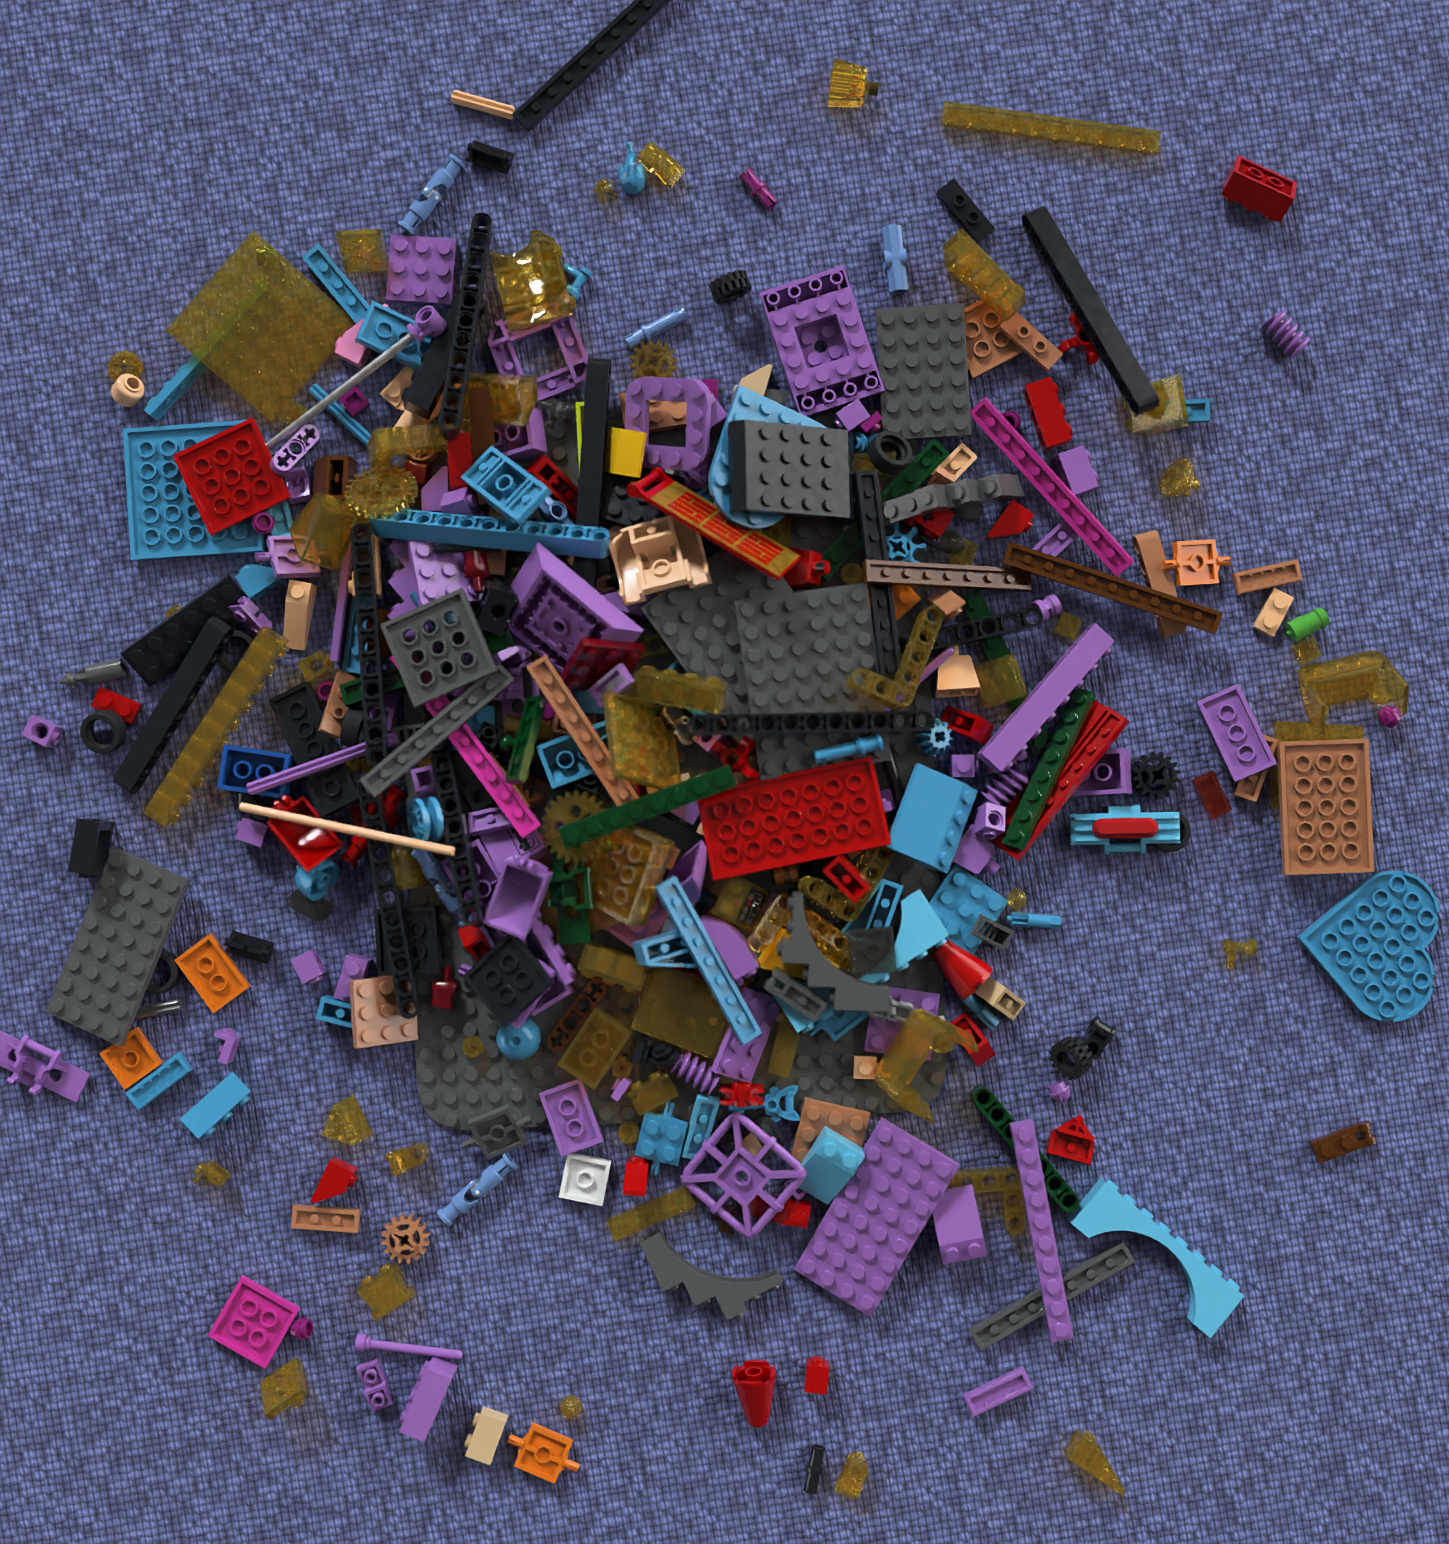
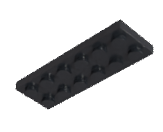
M228 574L120 651V654L143 681L151 687L182 664L203 627L211 617L216 616L233 628L241 623L234 617V613L229 606L239 605L238 600L242 596L246 598L248 596Z
M305 681L268 700L297 766L341 751L335 737L318 731L324 711L309 681ZM346 762L303 777L320 818L324 819L359 801L357 785Z

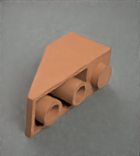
M942 588L925 599L927 606L938 623L942 620L947 623L963 611L961 607L966 604L962 598L949 588Z

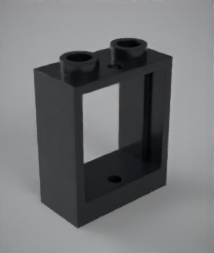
M77 818L68 872L76 873L75 877L89 879V877L97 878L99 874H103V869L110 852L114 828L113 821Z

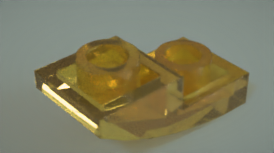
M652 141L636 156L650 173L655 172L669 188L686 171L674 158Z

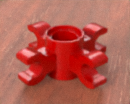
M1070 314L1068 320L1075 331V335L1073 338L1059 343L1060 345L1057 346L1058 350L1064 354L1076 348L1079 351H1084L1089 365L1097 363L1101 359L1090 339L1089 342L1081 341L1079 335L1085 334L1087 336L1075 314Z
M744 735L736 750L728 749L722 743L720 744L715 741L711 749L722 756L723 766L729 764L732 774L734 772L743 773L754 781L760 773L749 766V759L747 757V754L755 748V741L752 738ZM735 757H738L737 763L733 765V760Z
M743 1081L732 1082V1084H720V1092L726 1093V1095L719 1097L721 1100L719 1104L732 1105L734 1107L764 1105V1101H762L764 1096H758V1093H764L763 1084Z

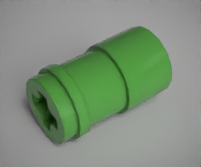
M1315 608L1311 612L1285 623V634L1293 642H1298L1310 636L1311 633L1326 628L1330 624L1329 617L1323 608Z

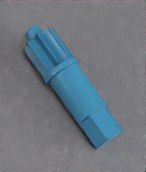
M1012 912L1011 916L1006 918V921L1011 922L1010 925L1014 927L1060 929L1061 917L1054 915Z

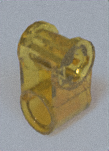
M416 1142L385 1154L384 1157L388 1159L392 1169L391 1175L396 1176L421 1165L429 1157L430 1149L426 1143ZM413 1150H420L422 1153V1158H416L413 1154Z
M861 1452L849 1454L836 1480L834 1488L836 1493L855 1501L858 1499L868 1475V1466L864 1454Z

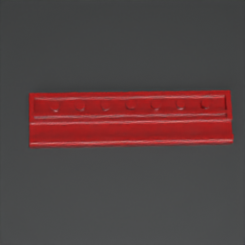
M1094 700L1024 852L1004 846L1001 842L1028 784L1023 786V790L1019 791L1006 808L1005 832L995 839L987 840L1019 862L1128 725V719Z

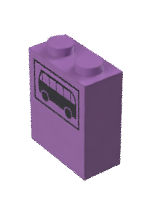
M534 814V816L536 817V819L538 820V822L541 824V822H540V820L538 819L537 815ZM515 827L480 836L499 874L505 860L511 856L521 855L538 861L552 853L548 846L551 844L550 839L545 832L541 833L539 828L524 839Z

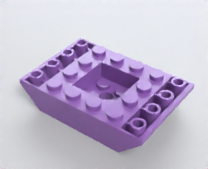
M843 265L759 292L765 321L793 405L798 413L810 416L853 402L857 398L860 400L885 391ZM823 342L826 344L827 350L822 353L817 352L814 347L815 344Z
M540 543L536 544L510 585L517 595V603L515 608H511L509 614L511 619L508 629L541 657L546 655L553 667L560 673L563 672L582 638L635 643L643 632L641 627ZM557 621L561 622L564 625V629L558 626Z

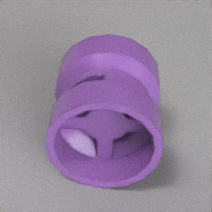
M1049 594L1045 596L1044 600H1036L1031 604V607H1036L1042 612V622L1047 620L1049 616H1056L1062 612L1061 603L1055 594Z

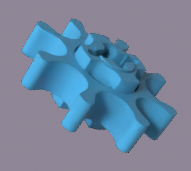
M894 523V534L889 537L886 536L889 561L919 562L914 560V554L918 551L925 552L927 548L925 543L916 545L912 542L913 537L918 534L917 528L913 527L910 533L904 535L899 532V523ZM894 547L897 548V549H899V550L902 548L903 553L900 552V551H897V552L895 553Z

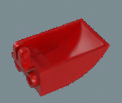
M283 795L281 801L276 800L273 802L274 806L271 807V809L322 819L304 796L293 801L289 795L287 797ZM270 818L266 821L269 831L292 859L306 872L344 846L331 830Z

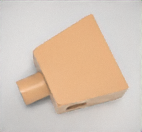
M952 647L954 653L937 668L935 698L978 695L980 685L971 656L959 655V647Z

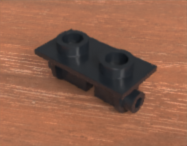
M473 140L472 143L469 142L467 151L469 154L466 161L508 175L515 154Z
M232 930L230 938H226L224 945L227 946L226 952L269 964L275 943Z

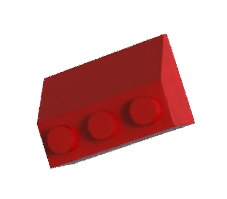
M1238 155L1223 185L1221 195L1229 202L1242 204L1248 211H1257L1263 214L1270 221L1276 220L1281 222L1294 201L1297 182Z

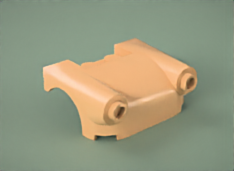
M671 516L621 529V533L613 541H610L609 551L616 568L620 586L619 593L624 606L646 601L645 595L684 584H689L690 589L712 583L701 534Z

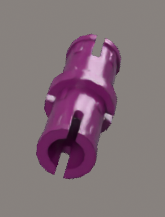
M747 168L746 172L743 171L740 174L739 178L751 190V195L757 197L768 211L772 209L771 206L774 207L778 203V200L766 188V183L764 181L761 182L750 168Z

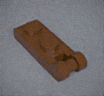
M1369 1120L1358 1122L1309 1141L1316 1161L1320 1164L1365 1146L1376 1144V1137L1370 1131L1372 1127ZM1361 1132L1363 1138L1357 1139L1355 1133Z

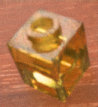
M321 650L296 662L306 682L311 684L335 672L332 667L335 663L330 661V654H326ZM321 660L322 669L315 672L313 665L316 661Z

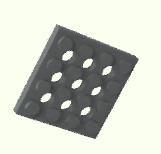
M463 588L380 624L415 708L498 672ZM450 612L456 614V621L453 624H447L446 615ZM430 621H434L436 624V629L433 633H427L425 630L426 624ZM413 630L416 635L415 639L407 643L405 634ZM457 633L465 635V641L461 645H456L454 642V637ZM437 642H443L444 651L440 654L434 652V645ZM417 651H422L424 654V659L420 663H415L413 659ZM471 653L474 660L471 665L465 666L463 657L465 654ZM450 662L453 665V671L445 675L442 667L445 663ZM429 671L433 676L432 681L424 684L422 675Z

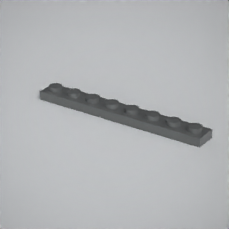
M501 663L496 665L498 672L478 680L360 779L375 798L515 682V679Z
M1122 1240L1062 1274L1067 1301L1135 1262ZM1040 1288L969 1328L980 1351L1045 1314Z

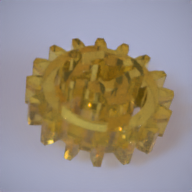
M649 339L648 345L641 342V349L634 348L636 356H630V360L635 362L630 364V369L636 370L632 373L634 378L649 377L647 376L648 374L656 377L673 378L671 372H677V367L673 365L677 363V358L673 357L675 351H668V343L661 346V340L658 339L656 344H653V341ZM644 355V362L639 366V361ZM653 360L658 366L650 365V361ZM668 362V368L663 372V365Z

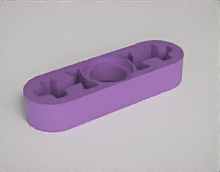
M311 424L304 425L273 456L270 461L271 470L278 475L286 474L319 440V430ZM311 433L312 436L304 443L302 441L304 436ZM289 446H298L300 448V454H293L290 451ZM286 456L288 460L280 467L278 462Z

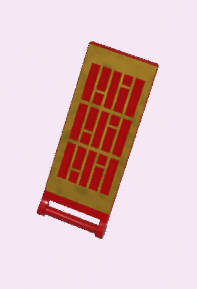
M655 467L649 475L637 483L633 482L627 486L626 491L629 496L645 500L776 580H780L801 558L797 553L758 530H748L730 523L719 513L717 505L668 477L660 467ZM662 481L660 484H658L648 492L645 493L643 491L644 488H646L653 482Z

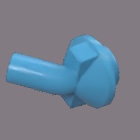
M855 432L854 453H865L878 433L866 437L862 432Z

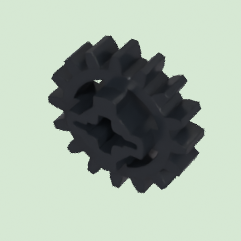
M1149 752V758L1145 754L1141 755L1142 762L1135 761L1134 763L1138 767L1131 769V772L1136 773L1135 777H1132V781L1137 782L1134 789L1141 788L1140 795L1148 793V799H1153L1154 794L1156 799H1162V793L1166 797L1170 796L1169 789L1172 791L1176 790L1177 788L1173 784L1180 782V779L1175 778L1176 774L1180 773L1179 770L1174 769L1177 762L1170 763L1171 756L1163 758V752H1158L1157 756L1154 752ZM1151 761H1159L1155 767L1147 764ZM1158 771L1157 777H1159V779L1153 780L1154 775L1152 774V772ZM1156 784L1163 787L1160 790H1152Z

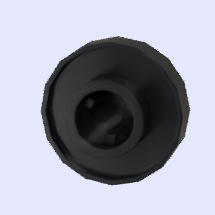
M674 1040L659 1041L651 1048L648 1059L655 1069H667L679 1060L681 1049Z

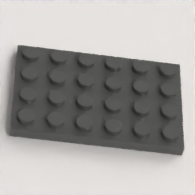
M964 303L875 309L878 369L885 389L884 392L880 393L881 416L883 417L882 431L896 432L906 440L971 436Z

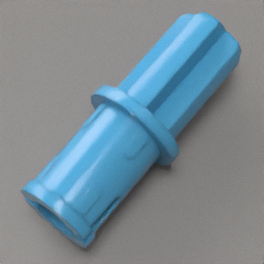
M973 994L965 1000L960 999L973 1012V1016L975 1018L978 1017L990 1030L998 1026L999 1020L986 1008L987 1005L985 1003L982 1004Z

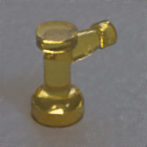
M1223 939L1222 951L1227 952L1225 967L1231 969L1235 967L1236 951H1245L1247 956L1255 957L1257 952L1256 939H1248L1245 943Z

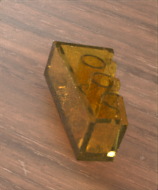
M962 228L942 246L945 268L1006 322L1026 304V292L1023 287L1016 284Z

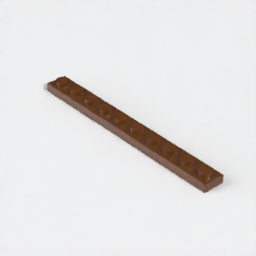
M1009 542L1002 562L1004 565L1211 634H1216L1223 612L1013 542Z

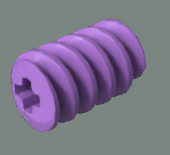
M1284 310L1279 313L1277 312L1260 328L1268 326L1266 334L1275 333L1272 341L1280 339L1278 347L1287 346L1283 353L1288 354L1292 352L1289 359L1291 360L1307 345L1310 338L1305 337L1301 339L1304 331L1295 332L1298 327L1297 323L1289 326L1292 318L1283 319L1286 314Z
M1015 762L1013 763L1014 768H1009L1006 771L1007 775L999 773L1001 781L992 780L994 788L989 785L986 786L988 794L982 792L992 804L1003 806L1002 801L1010 803L1008 795L1016 797L1017 794L1014 789L1022 791L1021 782L1029 784L1028 775Z
M690 1051L684 1055L682 1053L670 1073L679 1070L678 1078L686 1075L685 1083L694 1080L692 1088L700 1084V1093L708 1090V1097L717 1085L721 1074H712V1066L705 1070L706 1062L703 1061L698 1064V1056L690 1059Z

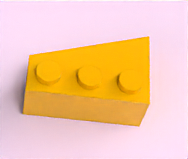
M779 926L758 958L759 967L771 971L775 967H779L786 974L803 979V966H807V963H782L780 956H776L777 942L781 943V936L790 937V934H787L786 930ZM828 959L834 966H836L837 968L840 967L839 965Z

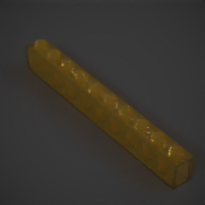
M262 626L144 809V814L165 827L172 823H177L182 815L180 812L183 805L187 806L194 797L192 791L195 787L199 788L205 780L206 776L203 774L207 768L211 769L218 759L215 757L219 750L223 751V746L229 743L230 740L227 737L231 731L235 732L240 726V717L243 712L247 714L253 705L251 700L254 695H259L264 689L265 684L263 681L267 675L271 677L277 668L275 663L279 657L283 658L289 650L287 644L290 640L270 627Z

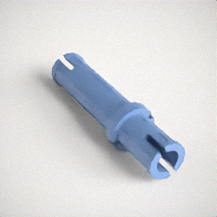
M681 306L646 326L643 324L640 326V329L624 337L626 345L631 350L641 343L652 341V338L687 320L688 317L685 310Z

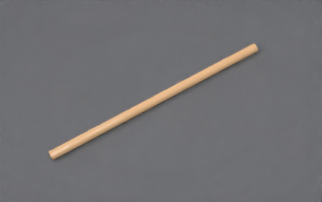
M243 802L239 806V811L449 856H454L455 847Z

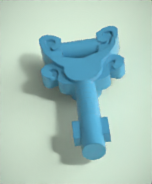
M793 1084L780 1090L777 1086H771L769 1093H766L764 1100H762L764 1105H752L750 1107H734L730 1105L729 1111L744 1113V1110L765 1109L766 1114L771 1115V1120L774 1122H778L781 1117L791 1121H799V1114L794 1110V1095L798 1090V1086ZM782 1096H785V1111L781 1110L779 1105Z

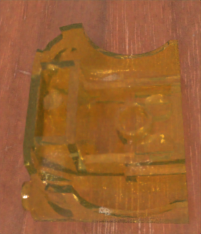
M542 230L530 231L531 238L529 244L517 253L507 255L496 252L490 253L509 333L574 314L573 309H577L574 295L570 296L568 292L566 277L560 259L563 257L561 246L556 244L554 238L543 234Z

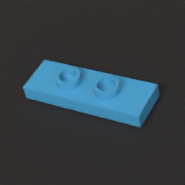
M178 1052L125 1094L139 1111L191 1072L193 1067L183 1054Z

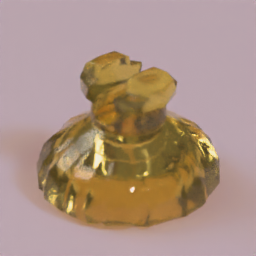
M1177 459L1167 467L1159 485L1163 495L1174 497L1183 493L1185 497H1189L1192 494L1191 488L1196 491L1201 487L1200 480L1196 477L1193 478L1194 467L1189 459Z

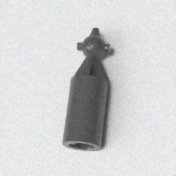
M123 658L88 665L76 675L66 671V675L58 682L59 684L70 686V689L75 688L76 682L94 685L126 678L128 671Z

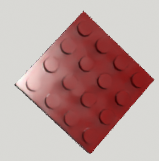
M253 417L172 455L211 536H215L252 518L258 513L265 512L292 498L282 475L274 473L270 468V461L273 456Z

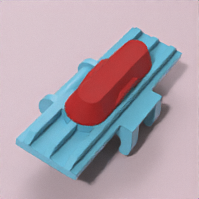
M1108 805V813L1070 814L1071 845H1104L1105 855H1109V852H1140L1141 854H1146V844L1180 843L1179 812L1140 813V805ZM1112 838H1140V843L1109 844V841Z

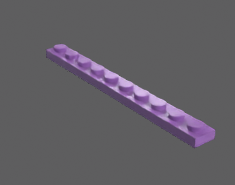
M1032 1119L1012 1122L1009 1124L1049 1338L1051 1342L1072 1339L1073 1332L1034 1123Z

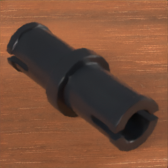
M818 1444L811 1445L809 1464H806L805 1468L807 1474L803 1491L808 1494H817L819 1477L823 1473L822 1461L825 1447Z

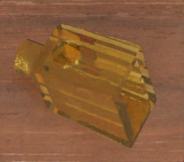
M834 58L827 108L862 107L864 95L877 96L879 82L866 81L868 72L866 67Z

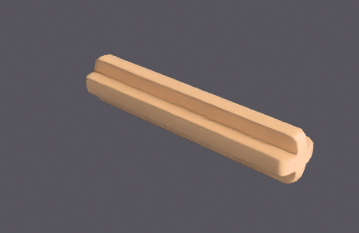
M454 90L451 95V101L454 104L513 119L514 106Z

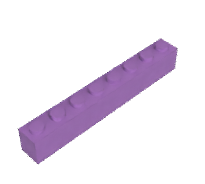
M1096 623L1088 626L976 756L994 773L1006 772L1013 765L1012 759L1016 754L1019 756L1027 749L1026 743L1029 739H1034L1040 734L1042 724L1044 722L1048 723L1056 715L1055 709L1058 706L1062 707L1070 699L1068 694L1073 689L1077 690L1084 682L1082 678L1087 673L1091 674L1097 668L1098 664L1096 662L1100 657L1104 658L1112 650L1110 646L1114 640Z

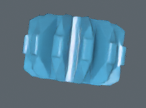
M934 719V725L931 729L920 731L919 734L915 735L920 740L916 745L922 746L921 752L928 753L929 756L943 755L945 750L952 748L949 742L954 739L949 734L953 730L947 729L948 723L941 722L940 719Z

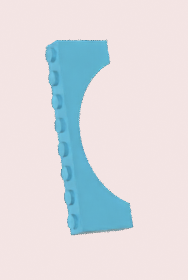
M920 889L899 901V928L888 953L873 969L857 979L869 983L878 982V984H882L890 978L889 974L894 970L900 972L909 966L908 961L916 958V960H919L928 954L927 949L933 945L935 948H938L947 942L946 937L949 936V933ZM792 977L828 1001V1005L818 1019L821 1018L824 1021L834 1014L832 1012L834 1010L832 1003H829V990H833V987L808 986L806 982ZM781 981L777 984L781 989L785 986ZM774 995L797 1033L801 1030L803 1033H806L815 1027L812 1020Z
M1100 1178L1080 1202L1077 1210L1072 1212L1067 1218L1068 1221L1088 1238L1110 1231H1132L1152 1237L1169 1248L1181 1264L1188 1282L1190 1304L1187 1318L1211 1338L1243 1299L1244 1295L1238 1291L1241 1287L1230 1278L1228 1281L1222 1278L1223 1272L1212 1264L1210 1267L1204 1263L1206 1258L1196 1250L1193 1253L1186 1248L1189 1244L1179 1236L1176 1238L1172 1237L1169 1234L1171 1230L1162 1222L1156 1224L1152 1220L1154 1216L1144 1207L1139 1210L1134 1206L1136 1201L1127 1193L1122 1196L1117 1192L1119 1187L1110 1179L1105 1182Z

